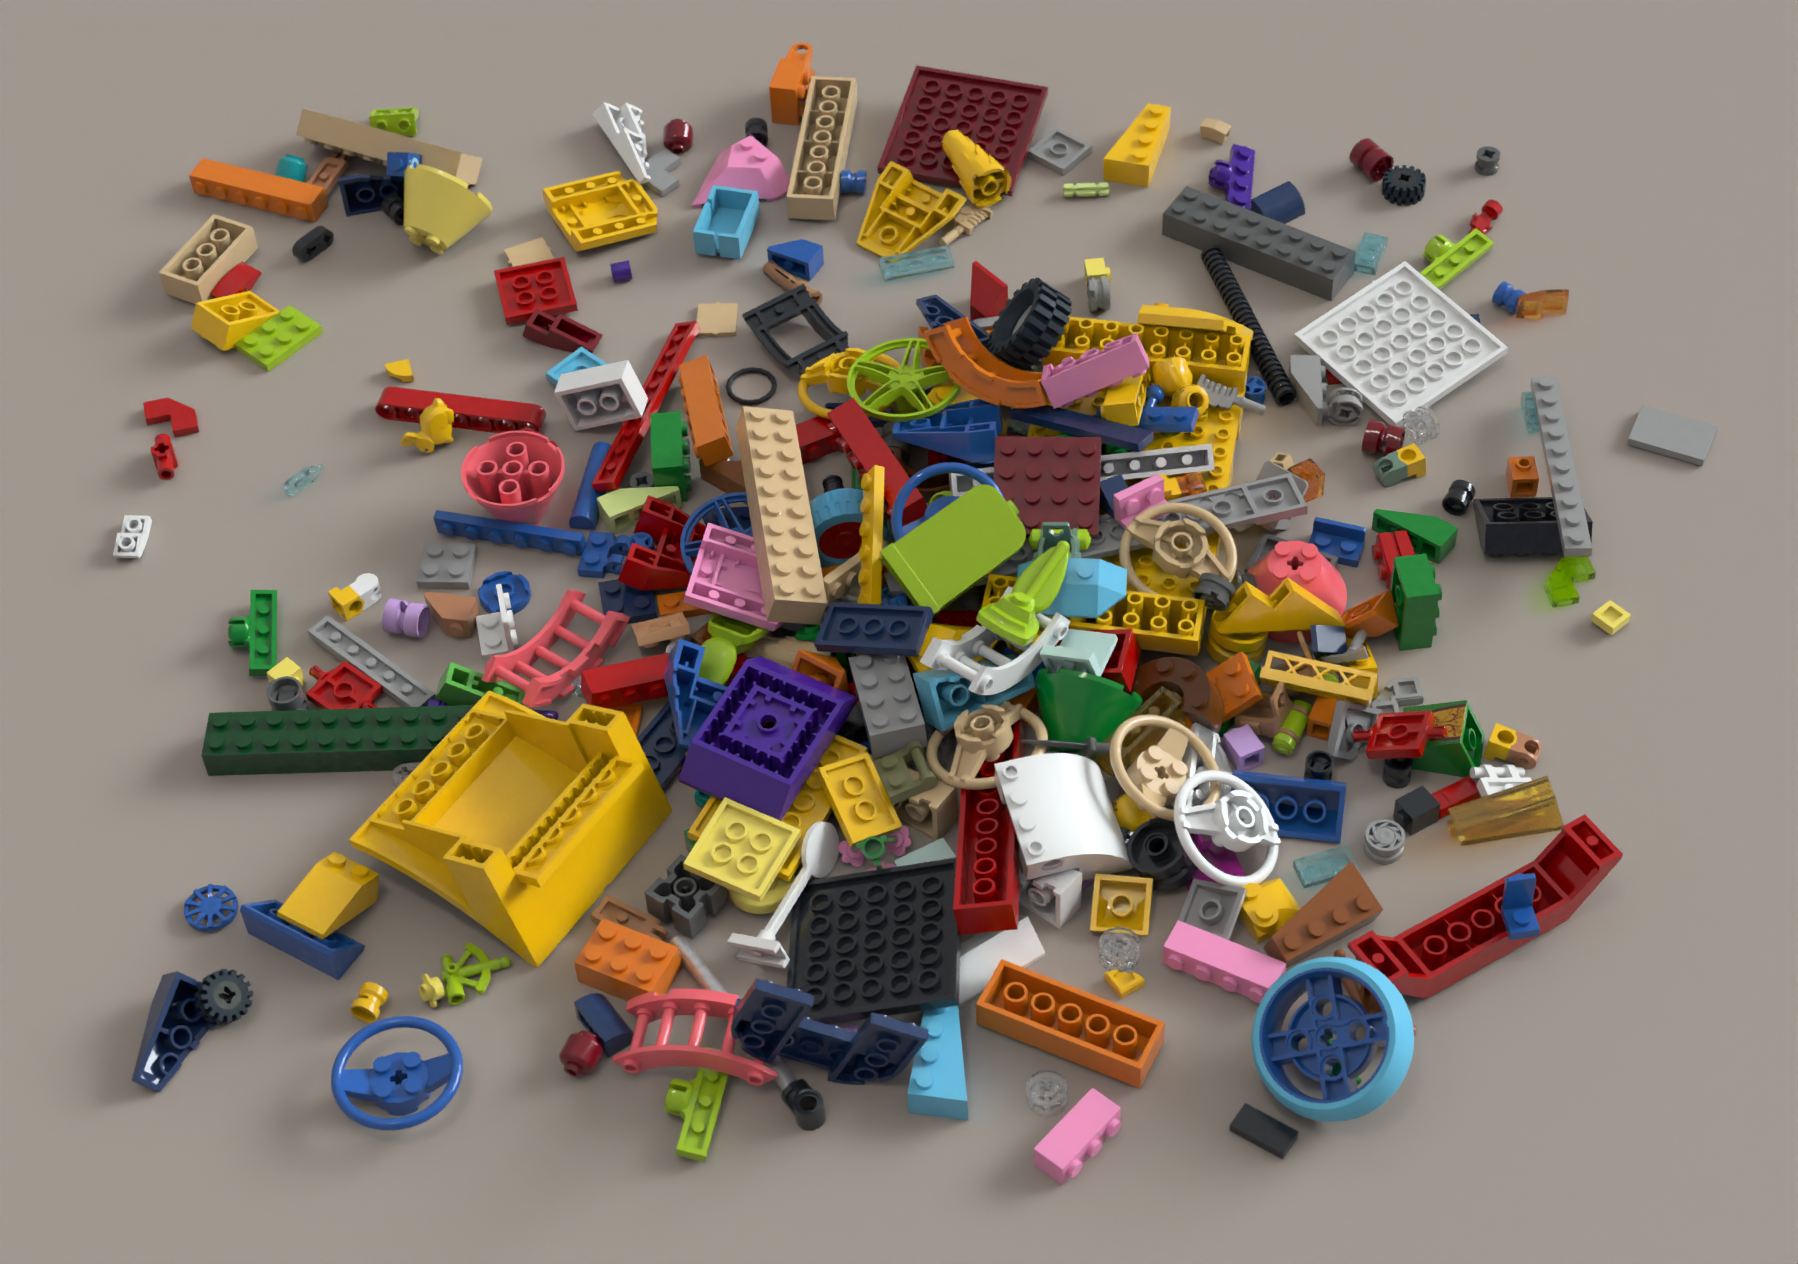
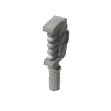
M1201 375L1197 385L1207 392L1209 397L1208 407L1230 410L1234 404L1239 406V408L1242 407L1263 415L1266 406L1249 400L1244 396L1237 395V387H1234V389L1227 388L1225 385L1221 386L1220 383L1216 384L1215 381L1210 382L1209 379H1205L1206 375Z

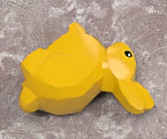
M435 398L433 404L425 408L420 416L421 431L419 433H405L400 440L401 445H415L423 453H432L435 445L453 443V437L451 436L452 422L454 421L453 410L447 408V405L440 398Z

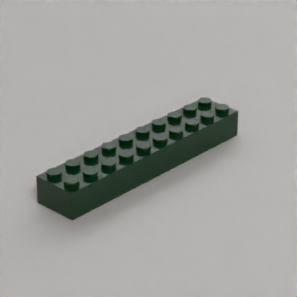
M474 705L209 713L201 756L208 776L414 770Z

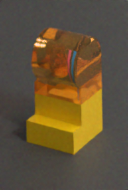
M1194 472L1184 477L1167 478L1166 474L1160 475L1164 479V496L1166 501L1207 492L1200 473Z

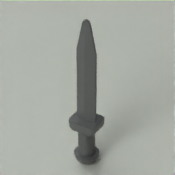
M1088 737L1082 743L1020 740L1021 743L1038 746L1082 749L1083 757H1090L1095 753L1108 754L1110 757V742L1100 743L1093 737Z

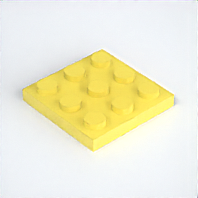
M724 797L684 861V869L761 903L799 840L801 830Z

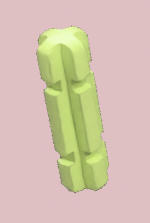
M1100 182L1096 185L1095 183H1076V185L1070 183L1063 185V195L1065 197H1073V195H1077V197L1096 196V194L1107 196L1109 194V184L1107 182Z

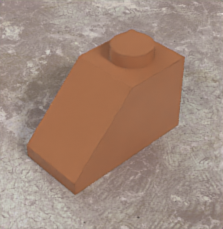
M425 591L424 598L430 608V616L445 635L472 638L477 624L475 616H480L476 597Z

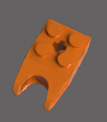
M808 43L792 45L786 58H780L769 85L772 123L799 126L804 114L811 76H815L814 71L811 69L813 48ZM800 49L807 50L805 53H797L796 51Z

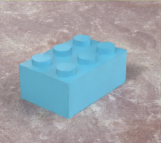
M713 185L693 230L695 253L712 256L720 253V257L741 260L760 215L758 191Z

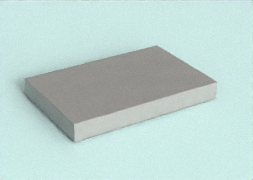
M1642 405L1628 438L1627 445L1703 466L1718 426Z

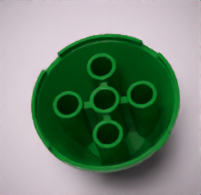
M1048 668L1040 669L1035 673L1034 682L1040 717L1046 727L1049 741L1082 743L1088 737H1093L1097 742L1109 743L1119 725L1134 717L1142 707L1143 700L1136 692H1132L1131 696L1123 692V685L1100 676L1061 668L1058 674L1048 673ZM1049 747V751L1082 756V749ZM1095 753L1092 756L1086 758L1090 760H1096L1102 754Z

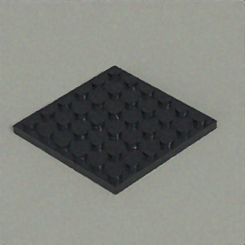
M956 858L808 880V883L792 907L789 946L790 961L788 962L786 986L787 988L800 989L804 993L814 995L813 1006L805 1017L823 1024H834L867 1019L871 1013L889 1016L959 1006L961 935H959L953 912Z

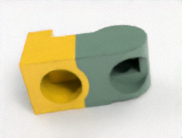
M1413 443L1380 458L1374 464L1373 470L1383 485L1390 487L1412 475H1415L1416 478L1426 475V458L1416 444Z

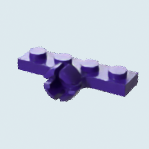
M1233 143L1230 149L1229 162L1216 160L1214 162L1216 166L1211 168L1208 177V184L1211 187L1226 191L1225 201L1250 210L1255 150Z

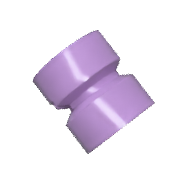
M390 598L383 611V630L395 634H402L404 631L406 636L422 638L429 626L430 608L427 604L416 602L408 604L406 600Z

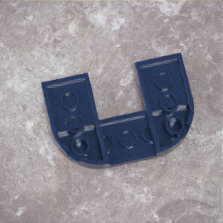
M757 978L742 999L737 998L731 1024L733 1039H739L742 1043L741 1049L750 1056L768 1064H772L777 1056L829 1070L827 1081L848 1085H865V1081H873L877 1077L880 1082H884L899 1075L928 1040L929 1030L918 1027L914 1023H905L889 1018L884 1014L875 1013L869 1015L857 1033L841 1029L836 1025H827L813 1021L805 1016L813 1006L814 995L804 993L800 989H791L774 984L770 980H760Z

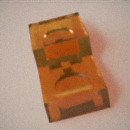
M1569 289L1541 290L1519 296L1516 318L1541 319L1542 313L1566 314Z

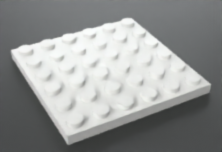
M1406 261L1294 334V341L1310 355H1320L1321 365H1325V368L1346 387L1359 391L1363 402L1388 424L1402 426L1499 360L1508 351V347Z

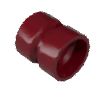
M1370 138L1360 140L1352 148L1349 156L1350 162L1359 170L1364 171V174L1372 181L1382 180L1385 171L1388 172V169L1392 168L1394 164L1393 157Z
M1370 419L1363 437L1362 452L1374 455L1382 452L1384 457L1401 449L1405 438V427L1392 424L1389 427H1385L1384 422Z

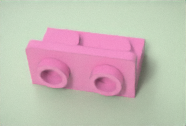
M1156 474L1114 494L1115 520L1126 529L1129 523L1144 510L1155 505L1168 503L1164 496V479L1159 474ZM1171 513L1156 516L1151 520H1158Z

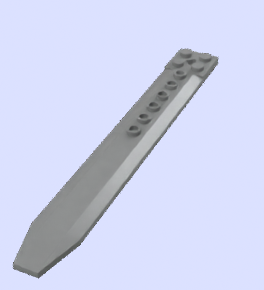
M1291 473L1167 501L1168 503H1187L1203 508L1216 516L1227 529L1252 523L1261 525L1307 514V504ZM1171 513L1156 520L1161 522L1170 520V522L1182 521L1183 518H1187L1197 522L1205 530L1206 534L1216 532L1203 520L1188 514ZM1108 514L1099 516V539H1091L1088 550L1080 551L1082 558L1098 559L1119 554L1120 541L1125 528ZM1025 538L1023 546L1014 557L991 574L1017 577L1018 565L1032 561L1034 552H1037V550L1031 549L1029 538ZM1132 539L1130 551L1146 548L1147 546ZM890 572L885 573L884 577L890 595L905 594ZM989 575L975 586L987 584Z

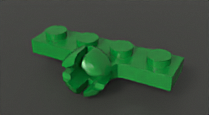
M250 590V614L248 617L234 616L229 619L228 624L232 625L228 627V637L232 641H228V644L232 648L249 649V676H267L266 672L277 665V590Z

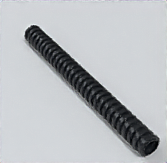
M1209 246L1205 248L1201 253V259L1233 321L1253 331L1250 353L1275 402L1280 406L1292 403L1297 393L1220 247Z

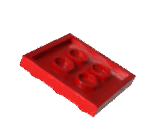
M564 257L494 270L507 325L528 321L535 309L550 316L578 311Z

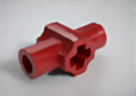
M159 434L155 437V445L151 447V454L159 478L161 480H170L174 477V469L178 467V460L170 436L168 434Z

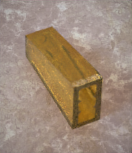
M1548 776L1451 807L1449 812L1452 819L1447 821L1452 837L1458 836L1461 846L1558 831L1564 826Z

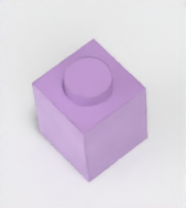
M1248 724L1240 728H1233L1223 735V750L1235 770L1249 771L1263 765L1265 747Z

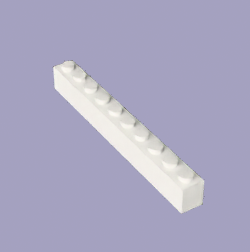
M1212 444L1101 455L1100 481L1122 474L1124 480L1152 477L1156 474L1172 475L1215 470ZM994 467L978 469L993 480ZM949 473L952 496L961 497L975 486L982 485L971 477Z

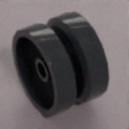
M1162 818L1150 819L1141 824L1131 834L1127 844L1128 859L1140 877L1153 878V890L1161 892L1174 891L1186 885L1195 876L1198 868L1184 851L1178 838L1174 821Z

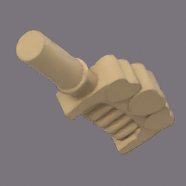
M974 203L970 204V206H964L960 213L957 214V217H955L953 229L939 239V243L941 246L946 247L957 237H960L963 232L971 235L972 229L980 224L981 221H984L986 218H993V210L988 207H977Z

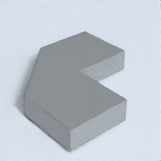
M664 148L648 159L649 168L647 175L651 178L647 182L648 188L664 197L680 186L679 179L669 173L681 164L680 157Z
M1418 677L1390 680L1378 698H1374L1371 701L1370 707L1382 710L1381 713L1400 712L1398 706L1423 704L1424 696Z

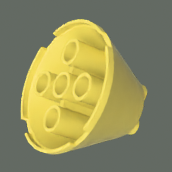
M418 164L416 168L408 165L404 172V231L410 236L408 240L418 246L422 244L429 246L437 254H443L444 250L448 249L488 218L493 210L492 205L480 192L475 195L468 190L469 184L439 169Z

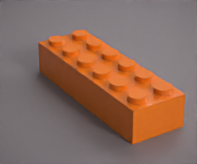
M1003 959L999 962L976 1003V1023L978 1025L1139 1089L1164 1044L1165 1022Z

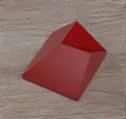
M974 261L972 263L970 296L971 321L979 318L996 317L1006 307L1008 285L980 263Z

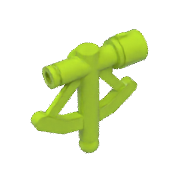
M470 942L465 945L466 952L457 963L453 962L452 955H443L441 962L444 971L441 972L443 983H447L444 993L447 996L448 1003L460 1005L465 1001L466 998L462 985L474 987L477 994H483L491 980V971L499 970L501 967H509L511 964L510 958L503 956L500 959L488 960L485 952ZM471 955L479 961V963L463 966ZM482 974L478 982L467 978Z

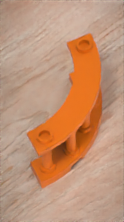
M968 316L943 323L944 326L923 332L936 361L942 364L949 373L948 376L971 395L994 405H1005L1014 408H1034L1049 404L1047 399L1049 397L1041 383L1042 372L1020 370L996 358L980 342L971 327Z

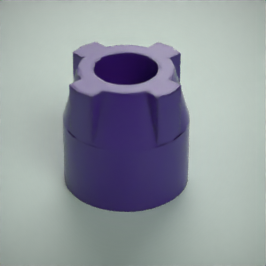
M629 260L610 264L614 282L633 279Z

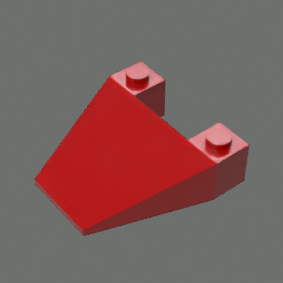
M648 495L633 533L644 532L649 534L657 542L655 551L632 542L617 581L640 590L688 587L691 575L682 560L680 541L683 528L690 516L674 505ZM698 522L692 531L689 542L703 540L706 526ZM690 557L693 565H695L697 557Z

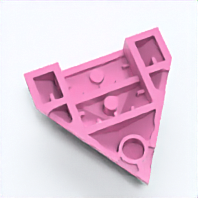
M750 135L719 153L692 203V208H701V204L707 202L713 185L758 191L759 199H767V202L777 201L787 195L790 179L779 158Z

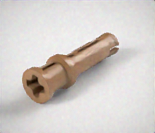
M774 261L766 262L763 267L765 275H768L788 291L804 284L812 300L815 299L818 305H820L822 302L820 291L811 289L804 280H797Z

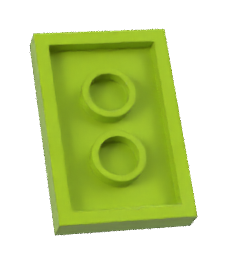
M288 305L236 342L235 346L238 352L269 372L322 334L323 330L320 324L293 306Z

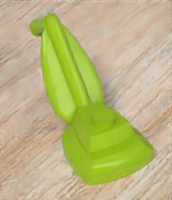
M1060 541L1057 543V546L1050 548L1035 559L1016 580L1012 593L1003 596L996 603L983 607L979 611L976 620L990 631L1017 645L1026 646L1031 643L1040 625L1035 615L1049 608L1063 583L1068 558H1071L1070 544L1067 541Z
M713 613L709 619L707 629L713 638L706 640L701 645L705 647L698 676L724 685L735 666L737 654L750 649L756 640L765 636L770 630Z

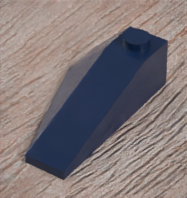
M361 174L338 178L346 217L382 211V201L390 194H398L404 200V178Z
M936 294L916 299V305L931 329L944 326L943 323L966 317ZM969 319L976 336L988 350L989 333Z
M178 971L162 975L150 1007L132 1077L133 1082L157 1093L160 1092L182 1066L184 1059L200 1044L199 1041L206 1032L215 1025V1021L211 1023L206 1021L208 1018L206 1015L201 1017L199 1014L202 1011L201 1008H196L195 1006L198 998H194V996L199 991L197 986L201 983L200 981Z

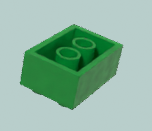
M681 411L650 414L654 486H678L681 502L688 501L687 491H692L691 475L687 476V473L691 472L690 457H686V455L690 454L689 439H684V437L688 436L687 421H682Z
M1426 554L1394 557L1390 591L1399 625L1393 629L1399 651L1432 647L1433 636L1437 635L1435 619L1439 618L1438 600H1442V589L1440 584L1435 582V567L1433 564H1429Z

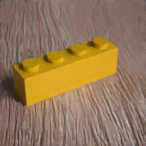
M1150 364L1143 375L1135 378L1129 376L1122 379L1123 382L1112 388L1108 387V391L1104 392V403H1101L1100 406L1102 419L1129 426L1139 425L1146 399V388L1149 386L1152 377Z

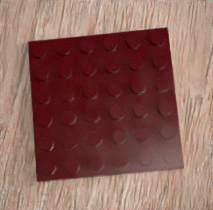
M916 65L878 164V174H882L890 161L909 169L914 180L963 188L959 182V177L952 168L953 164L943 150L942 145L944 135L948 131L958 130L975 145L978 144L988 156L991 155L1001 166L1006 168L1011 176V186L1007 194L1003 191L1000 195L1012 197L1048 96V87Z

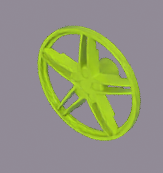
M921 338L896 339L872 347L857 358L847 376L849 397L857 401L865 414L877 419L895 422L922 419L938 413L955 400L962 388L955 383L952 391L944 400L935 406L931 404L922 388L945 383V380L951 378L942 365L919 369L921 349L930 350L926 339ZM907 348L899 369L870 362V360L885 352ZM915 348L912 365H907L911 349ZM858 374L869 377L871 381L883 384L864 402L858 397L855 389V381ZM921 398L924 401V403L927 404L929 409H926L924 407V405L921 402ZM896 400L897 409L909 414H888L877 411V409L881 406L885 407Z

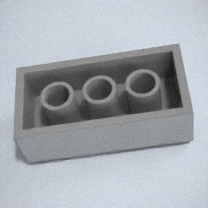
M863 654L849 657L852 682L856 697H858V705L873 759L905 749L906 745L914 740L921 742L923 748L927 747L925 723L905 656Z

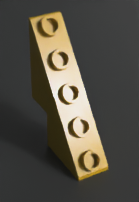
M1288 577L1270 596H1267L1245 581L1234 593L1233 597L1229 598L1230 604L1227 610L1217 611L1212 616L1217 631L1223 635L1246 632L1256 634L1266 631L1284 632L1286 630L1310 631V625L1346 626L1337 610Z

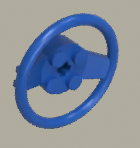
M949 462L926 467L914 474L903 485L895 499L891 517L895 542L960 497L944 496L938 498L926 509L924 517L902 527L903 509L909 495L920 483L932 476L944 473L962 474L971 477L982 485L993 486L1002 496L1003 493L989 476L972 466Z
M414 1016L385 1018L362 1028L343 1045L332 1067V1093L337 1105L344 1114L362 1126L382 1131L411 1128L436 1116L453 1099L462 1079V1054L452 1035L433 1021ZM395 1028H414L428 1032L439 1039L448 1051V1054L425 1061L421 1059L417 1052H396L376 1058L373 1062V1069H345L348 1059L359 1045L380 1032ZM447 1083L443 1092L433 1103L415 1114L401 1118L388 1119L368 1115L357 1109L348 1099V1097L375 1102L377 1106L387 1110L390 1115L404 1116L419 1110L418 1106L424 1102L426 1097L429 1099L431 1092Z

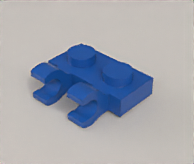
M590 531L577 568L578 575L580 577L604 578L605 573L619 575L623 565V556H627L629 551L627 541L630 536L619 535L616 538L615 533Z

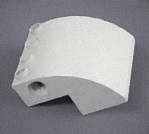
M1048 753L994 764V780L1002 804H1007L1020 844L1018 855L1026 880L1074 869L1082 873V881L1095 878V874L1109 875L1133 868L1127 856V847L1100 768L1094 761L1075 754Z

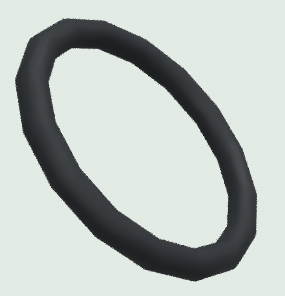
M750 367L733 373L727 381L726 391L728 396L735 402L755 405L770 399L776 391L777 383L775 377L769 371ZM751 372L761 373L771 380V390L759 399H741L735 396L731 390L732 382L742 374Z

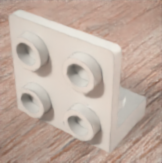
M501 584L496 585L501 612L475 616L483 662H488L492 655L510 653L514 651L513 646L518 645L516 629L510 630V628H515L512 610L507 611L508 608H511L509 593H503Z

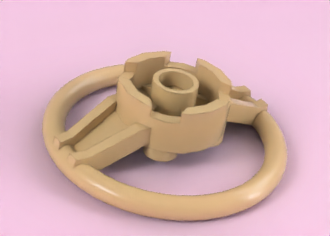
M1163 503L1144 510L1129 523L1120 541V564L1122 568L1127 569V581L1137 592L1159 594L1148 588L1138 578L1130 560L1132 539L1153 549V561L1165 572L1176 575L1179 578H1187L1192 574L1199 580L1202 573H1212L1232 582L1237 568V550L1233 537L1227 527L1212 513L1187 503ZM1168 513H1182L1203 520L1218 533L1223 541L1227 556L1226 567L1224 568L1208 549L1209 544L1205 536L1206 532L1197 522L1187 518H1183L1182 521L1170 522V520L1161 522L1151 519ZM1179 545H1183L1185 549H1179L1177 547H1179Z
M1007 701L997 706L983 704L980 710L969 713L967 709L957 717L953 727L945 731L936 729L928 742L926 760L930 770L934 772L938 779L946 784L968 790L996 788L995 776L988 778L975 777L984 760L989 762L997 760L1000 757V753L1010 746L1014 738L1011 725L1022 719L1034 728L1037 740H1048L1045 725L1038 716L1023 708L1020 704L1011 705ZM952 729H955L958 745L951 771L948 772L939 763L937 751L942 739ZM1036 745L1030 756L1045 754L1047 746Z
M1134 716L1119 725L1110 742V761L1119 784L1128 796L1138 804L1140 810L1143 811L1145 809L1154 818L1157 816L1168 821H1174V810L1164 806L1167 805L1168 807L1175 801L1178 790L1187 779L1185 774L1188 769L1185 763L1182 762L1187 744L1189 743L1199 754L1207 770L1219 771V768L1210 750L1196 734L1182 724L1163 716ZM1141 726H1155L1166 729V733L1157 745L1150 746L1147 750L1143 751L1130 765L1126 773L1121 758V746L1124 737L1131 730ZM1210 782L1209 795L1202 805L1211 804L1219 800L1221 794L1220 782Z

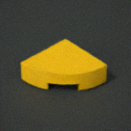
M409 359L384 364L386 372L390 377L401 379L402 382L414 381Z
M1111 970L1104 973V980L1120 999L1145 986V979L1135 972L1128 973Z

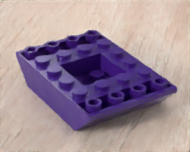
M762 656L748 659L744 662L691 741L679 776V782L721 801L726 797L782 821L858 702V697ZM768 721L774 722L776 724L773 728L766 729L761 726L763 723Z

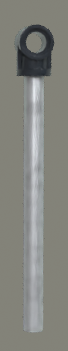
M677 935L670 941L669 944L679 947L682 963L703 989L728 993L683 935ZM779 1056L775 1058L772 1064L765 1063L764 1066L778 1072L777 1078L774 1080L783 1090L781 1099L794 1114L798 1126L807 1131L820 1128L825 1122V1109L821 1094L817 1090L812 1089L804 1079L797 1080Z

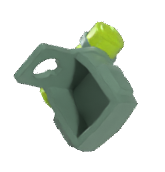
M1042 522L1041 529H1032L1030 533L1029 545L1032 550H1037L1033 554L1032 561L1050 548L1057 546V543L1060 541H1067L1070 544L1071 558H1082L1080 551L1088 550L1091 543L1088 530L1070 529L1069 522Z

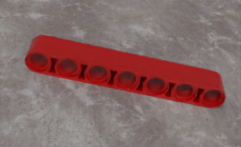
M400 387L384 388L375 407L376 413L383 419L420 424V416L424 409L432 405L435 398H440L447 405V408L452 409L454 412L452 428L491 433L519 431L526 426L536 432H540L546 418L545 409L536 404Z

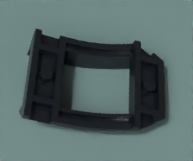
M804 284L742 314L747 325L769 354L781 365L799 375L804 374L807 367H811L819 360L830 356L832 353L845 352V349L849 348V334L846 331L840 330L828 318L815 299L812 300L807 293ZM802 314L825 342L792 358L779 346L768 331Z

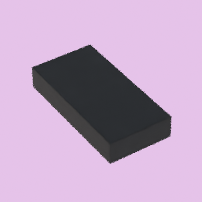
M1247 1103L1243 1105L1236 1115L1229 1131L1281 1159H1284L1298 1138L1299 1131Z

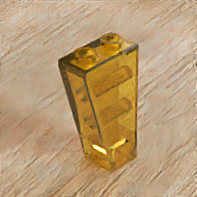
M1163 686L1129 717L1158 715L1174 720L1186 727L1185 714L1182 711L1184 707L1183 699L1175 691L1170 692ZM1141 726L1131 730L1124 737L1121 746V758L1124 768L1131 765L1150 746H1156L1167 730L1155 726ZM1114 732L1103 743H1109ZM1095 753L1096 764L1099 768L1110 776L1115 775L1110 755Z

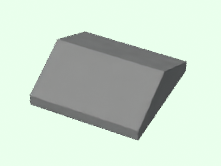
M1193 879L1178 920L1229 940L1247 890L1241 887Z

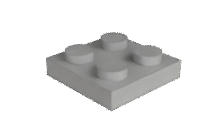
M425 543L416 581L418 588L470 589L477 554L476 544Z

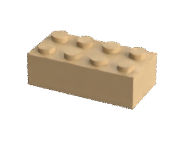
M213 214L159 271L165 294L194 304L211 300L213 297L210 293L219 281L240 262L245 263L258 249L253 227Z

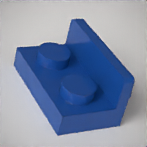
M1315 517L1309 543L1314 544L1318 551L1338 557V564L1357 568L1365 545L1366 528Z

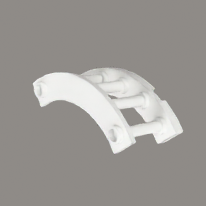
M1008 586L1003 596L1012 593V587ZM1057 612L1052 620L1041 613L1036 614L1035 616L1040 623L1039 626L1045 628V630L1033 644L1029 643L1026 646L1017 645L995 634L985 626L976 625L970 631L963 634L959 641L953 639L940 640L934 637L920 662L936 670H952L972 682L968 690L973 693L993 695L1011 688L1029 675L1043 661L1039 654L1043 645L1055 646L1059 640L1066 636L1068 625L1071 621ZM996 639H1002L1024 651V653L1012 661L989 648V646ZM983 656L999 667H986L972 659Z

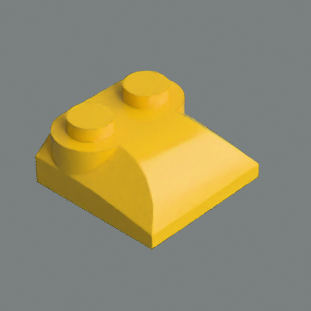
M1095 874L1090 931L1148 936L1153 878Z
M1279 877L1259 884L1248 883L1242 888H1245L1247 893L1238 916L1256 943L1259 944L1269 940L1301 908Z

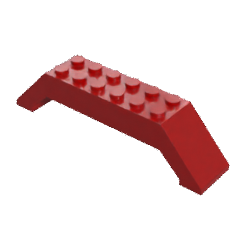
M1584 814L1562 826L1561 832L1534 861L1395 937L1376 935L1371 930L1349 942L1348 949L1359 961L1372 966L1385 975L1400 994L1428 999L1537 938L1530 937L1511 941L1509 939L1500 912L1505 879L1515 874H1535L1536 885L1532 907L1540 927L1539 936L1566 922L1622 859L1623 853Z

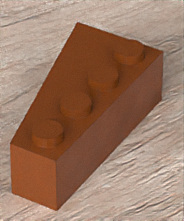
M1351 861L1271 936L1263 948L1269 957L1285 962L1286 968L1375 921L1383 911V908Z

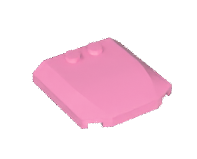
M708 523L683 603L774 632L785 622H771L766 619L754 538Z

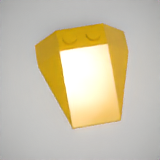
M890 161L877 179L856 244L895 264L952 220L967 199L948 188L942 194L914 180L909 169Z

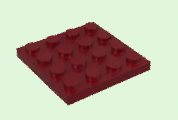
M995 436L993 481L1003 493L1006 502L1011 500L1019 511L1017 517L1025 527L1026 538L1030 537L1032 529H1041L1042 522H1069L1070 529H1087L1091 539H1099L1101 437Z

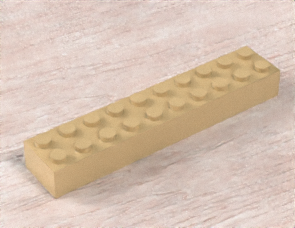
M743 406L736 426L766 619L771 622L819 625L827 606V599L793 411Z

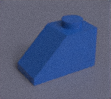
M804 239L772 245L767 249L768 261L772 260L789 274L811 281L824 264L823 246Z

